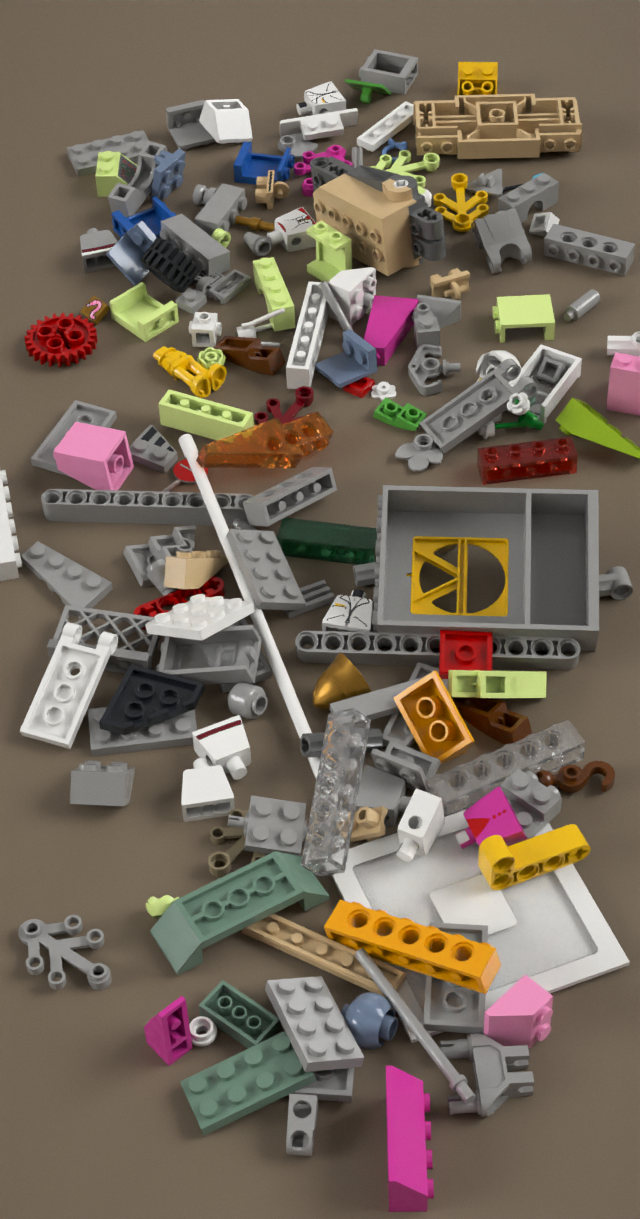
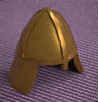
M339 652L316 683L313 691V706L323 710H330L331 703L372 691L353 663L344 654Z

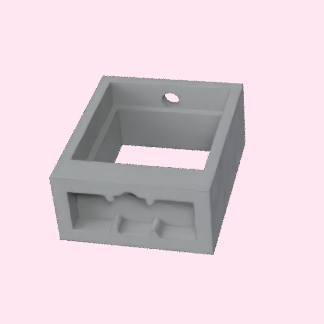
M374 49L372 54L367 57L364 66H361L359 78H361L362 82L381 84L392 93L405 95L418 75V57ZM376 68L399 72L400 74L376 70Z

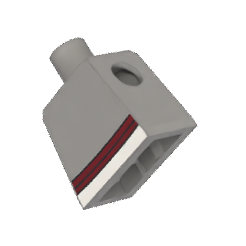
M91 228L87 231V234L80 236L84 273L117 267L106 255L117 242L110 230L98 231L96 228Z

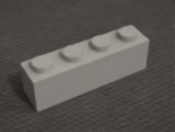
M183 214L161 221V239L170 242L187 255L197 265L199 271H203L210 276L217 272L221 274L230 270V251Z

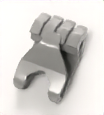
M515 208L498 211L495 214H488L483 218L474 220L470 224L478 249L484 248L487 254L486 262L492 274L502 272L500 266L507 257L518 259L522 264L532 262L531 247Z

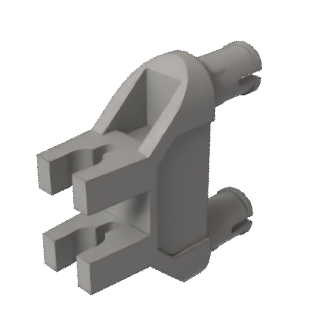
M471 1033L467 1036V1039L440 1041V1049L447 1059L469 1058V1060H472L476 1084L474 1093L476 1098L469 1104H466L460 1095L447 1096L449 1115L477 1112V1115L486 1117L492 1115L508 1098L533 1095L534 1077L532 1071L507 1072L529 1068L528 1059L530 1055L528 1045L502 1046L480 1033Z

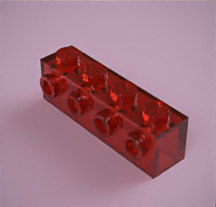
M572 437L478 448L477 467L483 485L577 473L578 454Z

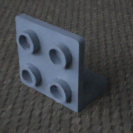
M141 220L130 228L106 253L108 258L134 286L149 272L143 265L141 257L157 237Z
M349 329L343 332L342 347L344 352L315 364L316 370L341 388L377 372L376 348Z

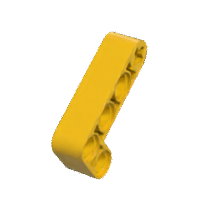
M575 824L563 826L511 846H507L500 835H492L483 840L479 846L478 866L490 888L498 891L583 860L590 853L591 847Z

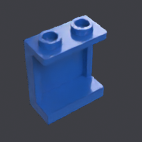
M243 142L233 165L234 182L256 185L257 177H268V170H275L274 183L278 181L285 182L289 178L290 168L294 166L295 158L291 155V148L287 147L283 156L252 153V142Z
M156 196L152 197L151 208L127 218L119 210L111 213L113 230L120 237L142 220L157 238H161V221L177 216Z

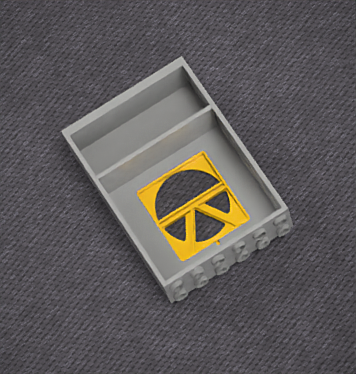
M383 485V495H378L373 632L440 634V630L493 632V636L573 638L580 644V651H596L599 635L598 490ZM457 544L458 567L434 555V552L443 547ZM468 544L478 546L493 554L501 563L505 573V586L500 597L488 608L475 613H467ZM424 562H428L452 575L455 579L423 593L420 587L419 575ZM457 589L456 613L444 611L432 604V601Z

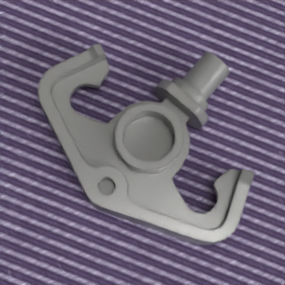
M421 345L408 365L409 377L421 395L428 396L443 391L441 380L426 385L425 381L427 378H435L443 373L444 377H447L449 372H461L460 363H449L444 359L443 365H441L436 358L425 359L424 356L427 354L441 358L442 347L440 345Z

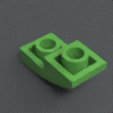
M386 397L373 414L374 418L386 424L411 431H416L420 426L419 423L427 416L425 412L409 403L402 407Z

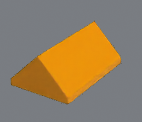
M437 670L432 671L393 697L421 752L439 759L441 764L466 753L474 743L471 733Z

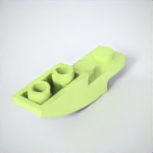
M449 670L448 693L451 697L546 698L547 671Z

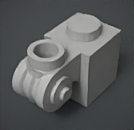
M419 303L417 308H414L413 316H411L414 322L416 350L423 344L439 346L440 329L437 318L432 314L429 304Z

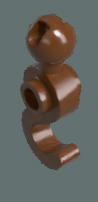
M604 761L589 762L584 766L583 770L576 765H565L560 768L558 774L552 775L547 770H540L535 774L539 782L544 786L558 785L561 790L567 793L580 791L594 774H601L605 777L601 784V791L603 792L610 790L615 780L613 767Z

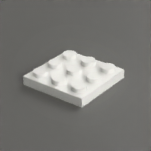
M197 594L190 597V601L174 605L172 607L173 610L157 614L154 617L155 619L146 623L145 626L147 634L202 641L254 613L255 609L253 602L242 601L241 598L223 599L222 596L205 597L204 594Z

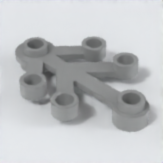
M70 915L64 922L45 924L38 919L25 921L20 926L18 934L21 942L28 946L29 957L26 960L28 973L39 975L43 972L44 962L40 956V945L49 950L51 972L48 974V982L52 989L59 990L66 985L67 981L62 968V959L85 973L92 989H106L112 981L109 967L102 963L93 964L73 951L89 947L92 949L101 948L105 942L103 932L100 929H92L86 936L56 940L51 936L63 933L70 935L79 934L83 929L81 918L78 915ZM72 923H77L74 927L69 926ZM94 937H99V938H100V939L97 940V941H92V940H91V939L94 938ZM33 963H39L37 967H31ZM56 977L62 978L60 981H53Z

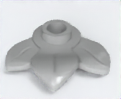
M294 133L282 136L278 142V149L285 153L287 147L291 148L292 156L303 158L304 152H314L318 148V144L305 141L302 133Z
M420 434L415 437L412 443L402 444L396 451L395 458L408 460L410 470L421 472L428 467L429 463L440 464L443 459V453L435 447V442L430 435Z

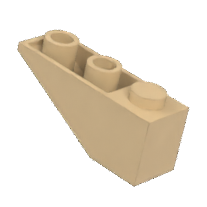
M206 550V552L178 551L176 556H166L164 587L184 590L198 589L228 563V559L226 556L221 555V551Z

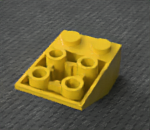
M458 62L457 95H496L498 62Z

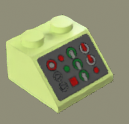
M99 152L95 175L98 197H108L117 183L128 185L136 173L137 165L120 152Z

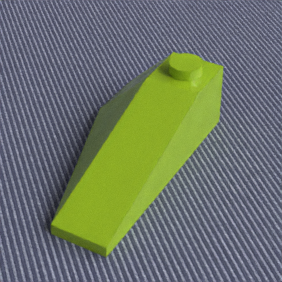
M572 398L555 420L560 424L559 429L568 436L573 434L640 458V448L630 439L623 438L620 430L606 423L608 420L584 401Z

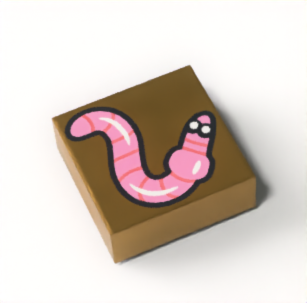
M93 295L80 313L98 325L108 313L110 307Z

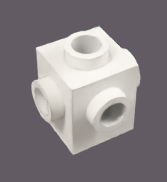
M195 312L193 321L189 322V334L192 335L193 347L215 346L217 336H221L222 324L218 322L217 313Z

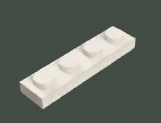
M405 101L357 138V145L366 150L375 151L388 141L389 138H392L413 122V104Z

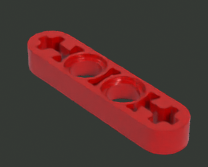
M211 577L198 589H179L142 604L134 610V615L155 617L157 613H167L169 611L163 610L162 607L188 602L185 600L187 596L203 593L205 597H224V582L221 578Z

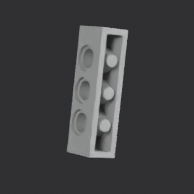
M553 224L544 238L543 255L625 276L634 260L635 243Z
M311 467L244 501L243 506L249 525L270 526L337 491L332 468Z

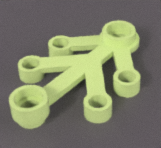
M402 150L399 152V157L393 165L392 157L384 154L380 156V161L376 166L370 167L414 177L417 180V185L424 188L426 183L425 177L410 174L409 172L422 169L433 172L439 167L440 157L436 153H427L424 155L423 161L404 165V163L411 161V152Z

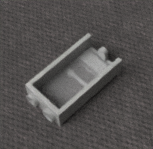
M254 625L226 627L202 641L165 636L164 642L161 644L160 664L157 665L156 671L203 682L204 685L248 682L252 684L255 683L262 638Z

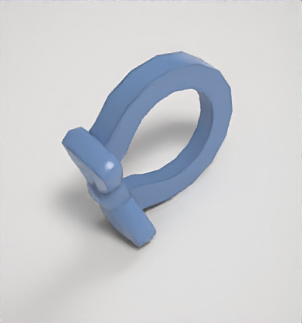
M389 138L387 146L382 150V155L394 148L400 149V151L408 150L407 141L399 143ZM392 157V163H394L398 157Z

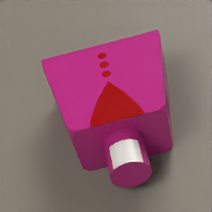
M500 786L464 811L463 815L469 827L455 834L462 849L476 842L480 846L483 840L492 835H500L507 846L528 839Z

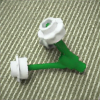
M521 392L511 395L507 403V409L512 411L513 414L519 415L517 422L494 424L492 419L477 431L479 435L487 439L495 435V429L527 426L541 430L544 422L540 421L538 416L529 411L530 403L528 396Z

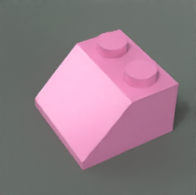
M524 975L485 1012L483 1035L488 1036L502 1046L528 1045V1048H530L538 1040L543 1041L551 1031L553 996L527 975Z

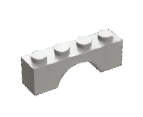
M151 141L146 143L138 154V166L132 181L128 185L117 183L108 195L112 212L119 210L126 218L136 213L152 191L154 169L158 166L154 161V156H159L161 150L167 151L166 145Z

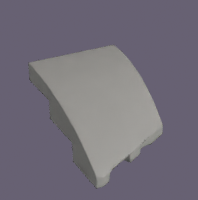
M195 525L174 527L173 533L170 535L151 536L148 544L125 546L123 554L141 588L154 585L147 577L148 572L146 570L151 563L163 559L166 563V556H176L178 551L191 552L194 550Z

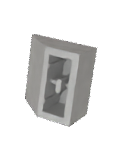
M84 761L83 764H79L77 768L71 771L70 804L126 806L130 802L135 767H127V762H111V765L101 766V761Z

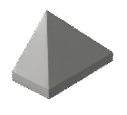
M417 295L418 304L427 303L430 305L432 314L437 318L439 329L460 321L461 301Z

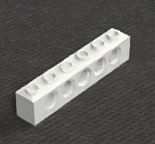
M308 282L286 365L287 389H297L302 386L311 387L315 364L317 363L329 315V304L319 287V284L322 282Z

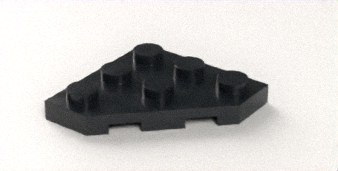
M131 664L99 721L100 729L127 735L194 710L205 690L204 683Z

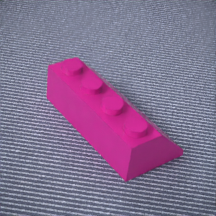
M392 1065L386 1066L389 1212L427 1211L428 1199H434L433 1179H427V1169H433L432 1150H426V1141H431V1121H425L424 1112H430V1093H424L422 1080Z

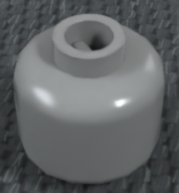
M246 682L236 684L227 696L228 707L231 713L243 718L256 719L264 713L268 701L264 690L259 686Z

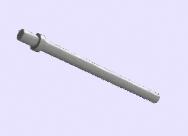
M361 948L356 951L355 957L448 1079L451 1090L458 1092L466 1104L473 1102L476 1095L467 1085V1078L457 1072L365 949Z

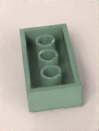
M224 980L199 1004L200 1016L211 1019L217 1028L246 1048H250L275 1036L281 1030V1022L277 1016Z

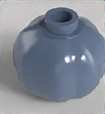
M363 993L357 996L351 1004H345L341 1011L360 1048L366 1050L377 1049L385 1043L378 1041V1037L391 1041L397 1031L398 1018L394 1017L395 1010L385 997L377 993Z

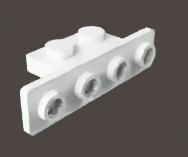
M353 108L281 120L279 134L282 137L294 133H302L305 141L343 135V127L358 124V110Z

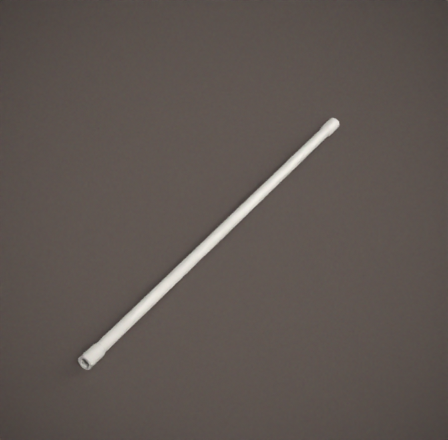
M184 434L179 438L180 446L195 477L244 601L253 602L255 612L250 614L255 629L262 638L261 644L299 738H301L302 734L312 733L262 609L257 608L226 537L229 529L199 458L193 437L190 434ZM322 757L308 758L323 795L324 804L330 819L336 823L337 814L345 811L341 799L335 791Z

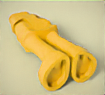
M163 346L153 354V358L158 361V365L164 368L175 380L181 379L190 387L192 393L200 398L208 397L211 389L217 391L224 383L227 375L226 368L223 365L215 363L208 370L195 361L191 355H187L185 352L176 350L173 347L167 348Z

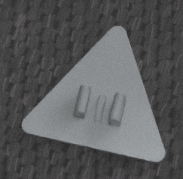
M496 169L486 175L481 173L476 180L468 183L465 191L476 193L483 190L489 196H503L502 169Z

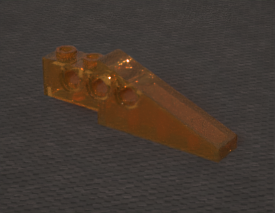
M318 411L283 425L278 418L204 445L196 461L201 468H296L301 458L308 456L313 451L324 450L330 444L329 440L334 431Z

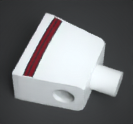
M239 715L192 732L195 752L200 758L208 759L210 766H222L225 774L230 772L235 780L241 779L247 774L245 766L251 763V753Z

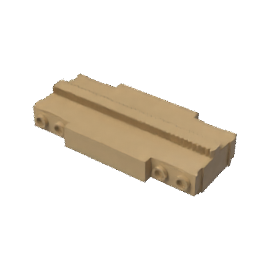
M535 94L455 95L454 100L415 101L413 103V124L415 125L417 155H425L427 153L457 154L458 159L539 157L541 152H580L582 123H580L575 97L535 98Z

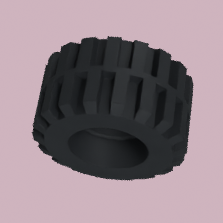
M156 238L141 257L143 265L153 275L177 292L184 293L200 272L197 265L187 255L170 242L161 238Z

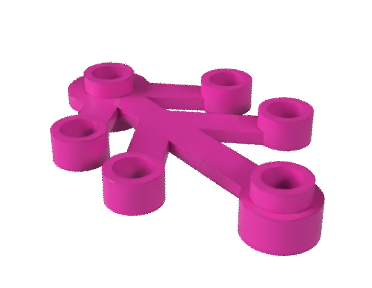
M332 145L327 148L326 152L314 154L312 151L304 152L303 162L294 164V173L296 175H304L311 172L310 162L317 157L329 158L332 156L352 166V163L344 159L346 150L343 147ZM311 177L305 179L302 183V194L307 197H313L314 189Z

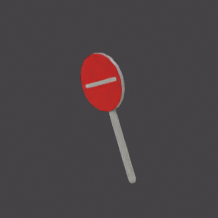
M187 459L177 462L173 468V474L177 480L161 492H169L181 482L197 483ZM201 461L206 472V475L208 476V467L203 461Z

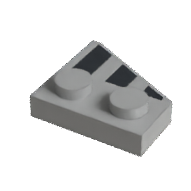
M149 425L129 446L133 461L164 474L178 460L177 452L153 425Z

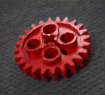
M64 312L60 317H57L54 313L52 318L44 316L45 321L36 320L37 325L31 324V330H27V336L24 337L29 357H33L34 361L40 360L41 365L48 362L49 367L53 366L54 363H57L58 367H61L62 363L70 366L72 361L78 364L79 358L86 360V354L92 355V350L96 349V343H98L97 331L94 328L93 322L89 323L88 318L82 320L81 315L74 318L73 313L65 316Z

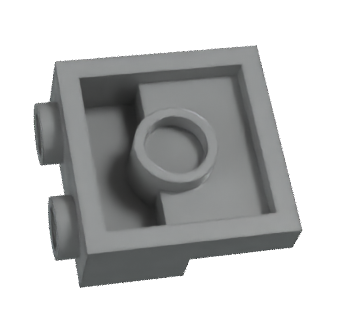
M517 769L501 784V789L505 793L528 839L533 838L561 812L562 797L558 789L552 785L544 786L531 771L525 773Z

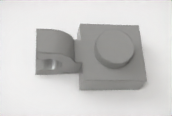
M202 277L198 281L195 290L188 288L176 299L178 308L194 315L195 312L207 303L206 297L207 290L209 289L207 286L210 284V280Z

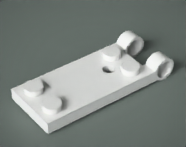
M70 622L65 624L61 638L21 726L20 733L22 736L71 749L108 659L117 648L118 636L116 634L102 632L96 649L78 645L82 636L81 625ZM73 669L80 670L79 674L75 676L71 675V671Z

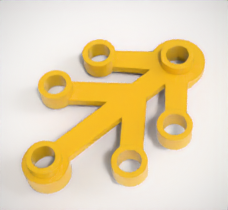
M457 173L451 177V186L456 191L457 203L447 198L443 193H437L433 198L434 205L437 206L435 211L443 215V220L446 219L452 222L454 230L463 233L472 229L470 224L478 217L483 218L489 214V206L485 204L488 201V193L483 190L477 191L475 196L465 202L464 191L468 186V177L463 173ZM479 204L476 207V210H474L470 214H466L467 211H469L475 205ZM442 206H446V207L450 208L451 210L457 212L458 214H457V215H454V214L448 212L447 209H446L445 207H442Z

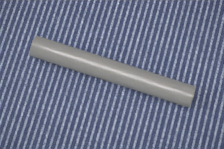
M327 281L319 284L343 331L345 332L349 329L353 331Z

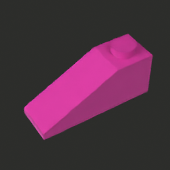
M183 996L152 1017L144 1026L147 1044L168 1066L193 1048L187 1004Z

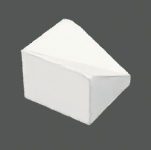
M552 212L536 213L533 216L529 233L545 237L553 224H559L560 219Z

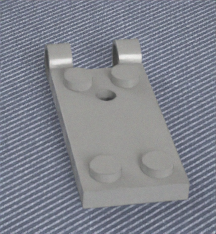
M506 359L496 369L419 424L425 433L433 438V441L443 454H445L507 409V403L511 395L523 392L528 396V399L532 398L538 391V385L530 377L526 376L521 378L512 387L506 380L516 379L521 372V368L513 359Z

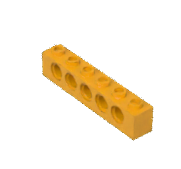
M339 900L324 925L328 938L356 951L364 948L370 957L483 994L487 993L501 967L496 948L488 943L474 942L460 934L452 935L434 926H423L409 918L401 919L391 916L383 910H372L358 902L350 903Z

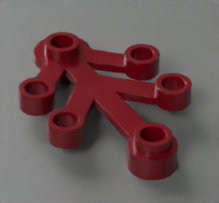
M302 386L296 389V401L284 415H282L280 410V401L278 399L271 398L267 400V411L272 413L275 422L273 427L268 425L267 413L257 412L254 415L255 425L260 427L257 442L261 447L273 448L279 445L280 441L289 439L304 442L308 439V429L297 426L307 425L309 428H317L320 425V416L317 413H309L307 416L294 418L303 407L310 406L314 401V391L311 387ZM297 427L295 430L282 432L284 429Z

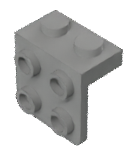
M204 100L166 108L167 129L178 149H190L191 147L208 145L215 142V139L199 122Z
M391 740L385 752L373 749L371 752V757L377 769L403 779L406 782V787L414 791L417 788L427 792L441 764L437 758Z

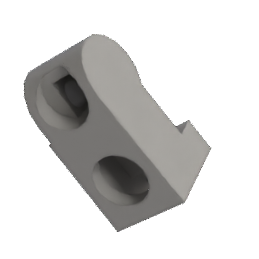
M289 1094L286 1139L287 1155L312 1157L319 1108L317 1095Z

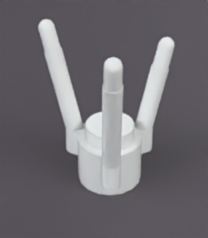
M281 308L253 321L242 323V326L236 327L237 337L257 338L256 332L270 329L272 325L271 323L254 327V325L283 313L285 309ZM261 342L262 346L280 347V343Z

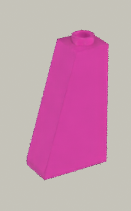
M374 295L364 340L376 348L377 365H386L413 327L414 322L411 316H413L414 308H417L418 299Z

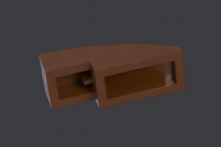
M225 336L213 347L214 349L222 350L226 360L261 374L274 375L286 363L279 347L262 346L259 338Z
M454 697L452 699L464 720L502 744L517 749L532 734L528 717L507 710L505 701L497 698Z

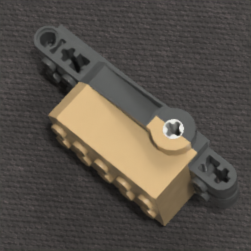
M332 156L329 158L317 157L311 160L310 167L314 189L313 198L316 223L323 221L351 239L353 258L389 276L402 268L420 265L424 259L439 261L446 257L443 215L428 207L425 202V196L418 193L417 180L414 177L363 165L354 168Z

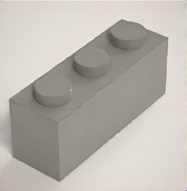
M222 183L196 216L195 224L210 236L218 228L228 232L229 227L235 222L236 216H239L247 206L245 189Z

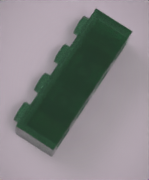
M287 517L282 519L277 540L284 556L354 565L376 562V528Z

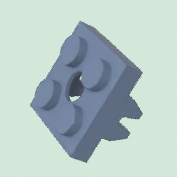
M179 148L172 154L161 150L159 156H154V161L158 166L154 169L151 200L155 196L160 201L164 198L166 199L175 188H179L184 180L183 170L186 165L185 151Z

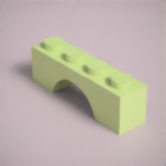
M274 257L254 260V283L258 293L264 294L268 314L281 308L285 309L283 313L269 319L274 332L296 328L294 304Z

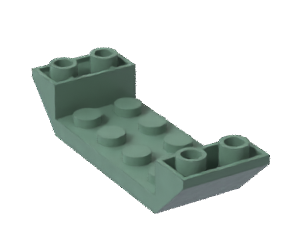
M274 851L174 900L150 931L176 974L180 975L204 963L202 949L296 902L300 904L304 911H307L329 900V895L301 856Z

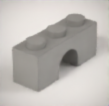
M543 173L499 197L498 211L515 208L522 223L527 220L531 205L544 211L558 203L559 182Z

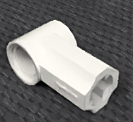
M640 331L635 332L632 336H608L607 356H614L616 352L640 357Z

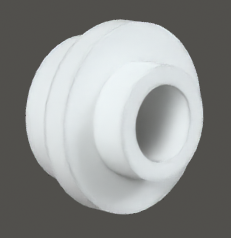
M196 1017L189 1024L192 1044L207 1046L216 1039L217 1027L208 1017ZM201 1031L207 1032L206 1034L202 1035L198 1034Z

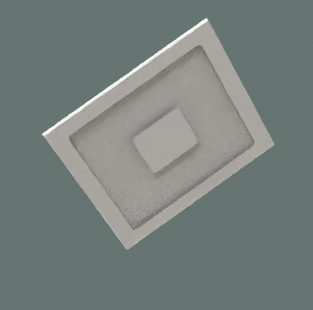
M464 811L444 817L445 825L428 854L421 856L415 853L411 862H406L396 855L400 847L398 833L324 857L326 866L344 901L350 903L358 902L366 908L383 910L389 915L401 919L409 918L423 926H429L430 922L487 925L488 944L496 948L501 967L486 993L485 1012L524 975H527L547 992L553 993L630 964L573 864L502 890H492L478 866L479 845L477 842L462 849L455 836L456 833L469 827L463 815ZM548 823L534 837L552 831L553 829ZM379 960L406 972L407 978L398 994L423 1026L426 975ZM400 1017V1020L411 1042L414 1043L418 1041V1039L415 1037V1035L412 1033V1031ZM427 1031L430 1036L441 1033V1031Z

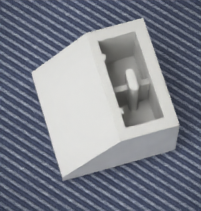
M239 99L205 100L199 122L217 143L252 142L249 111Z
M373 267L343 270L328 282L351 326L372 308L377 283L376 269ZM329 305V317L337 320Z

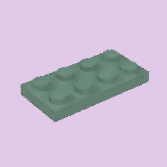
M283 1031L180 1081L205 1136L315 1082L316 1078L313 1071H304L289 1037Z

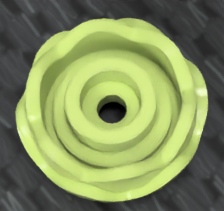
M208 347L204 351H200L197 362L209 370L215 363L224 365L226 357L223 355L222 350Z
M165 895L161 898H156L152 896L148 899V903H146V909L153 918L160 919L172 902L179 899V897L173 898Z

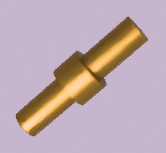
M236 216V224L248 226L251 230L275 231V224L264 222L261 218L252 217L251 219Z

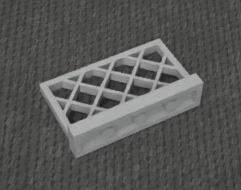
M65 605L53 639H49L47 645L50 660L61 638L63 628L69 622L68 618L71 614L82 617L81 620L74 624L81 625L82 627L88 625L91 631L81 636L78 645L96 649L97 644L90 645L84 642L95 636L99 640L100 633L110 628L116 633L118 640H121L125 645L120 649L116 648L115 652L110 655L104 669L105 671L126 673L131 664L152 670L151 663L160 635H145L141 628L145 627L146 623L154 620V617ZM98 618L106 620L107 623L97 628L91 623ZM122 622H129L131 624L130 627L121 632L116 627V625ZM136 631L141 638L129 643L125 637ZM144 643L149 647L148 652L134 650V648Z

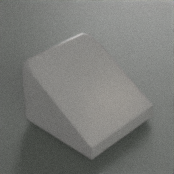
M545 356L535 377L557 385L568 368L565 363Z

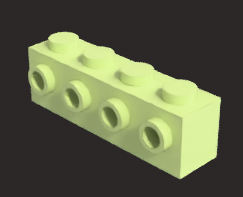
M168 390L158 404L161 425L242 448L246 447L255 434L253 412L173 390Z

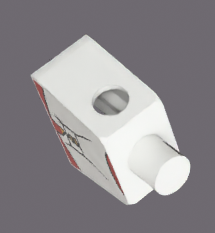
M303 207L276 218L274 221L275 231L267 233L271 245L281 243L288 252L316 247V240L306 234V229L316 223Z

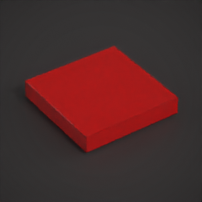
M440 630V678L448 679L449 670L492 671L493 632Z

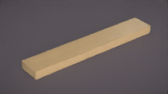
M272 914L242 929V933L385 997L355 957L356 950L276 914ZM372 958L398 993L407 978L406 972Z

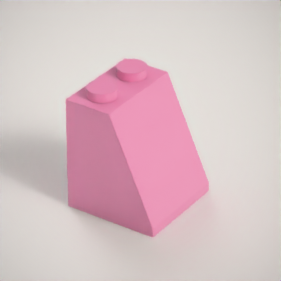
M615 352L610 367L606 410L640 416V357Z
M75 422L53 451L59 471L95 490L118 491L134 468L126 432Z

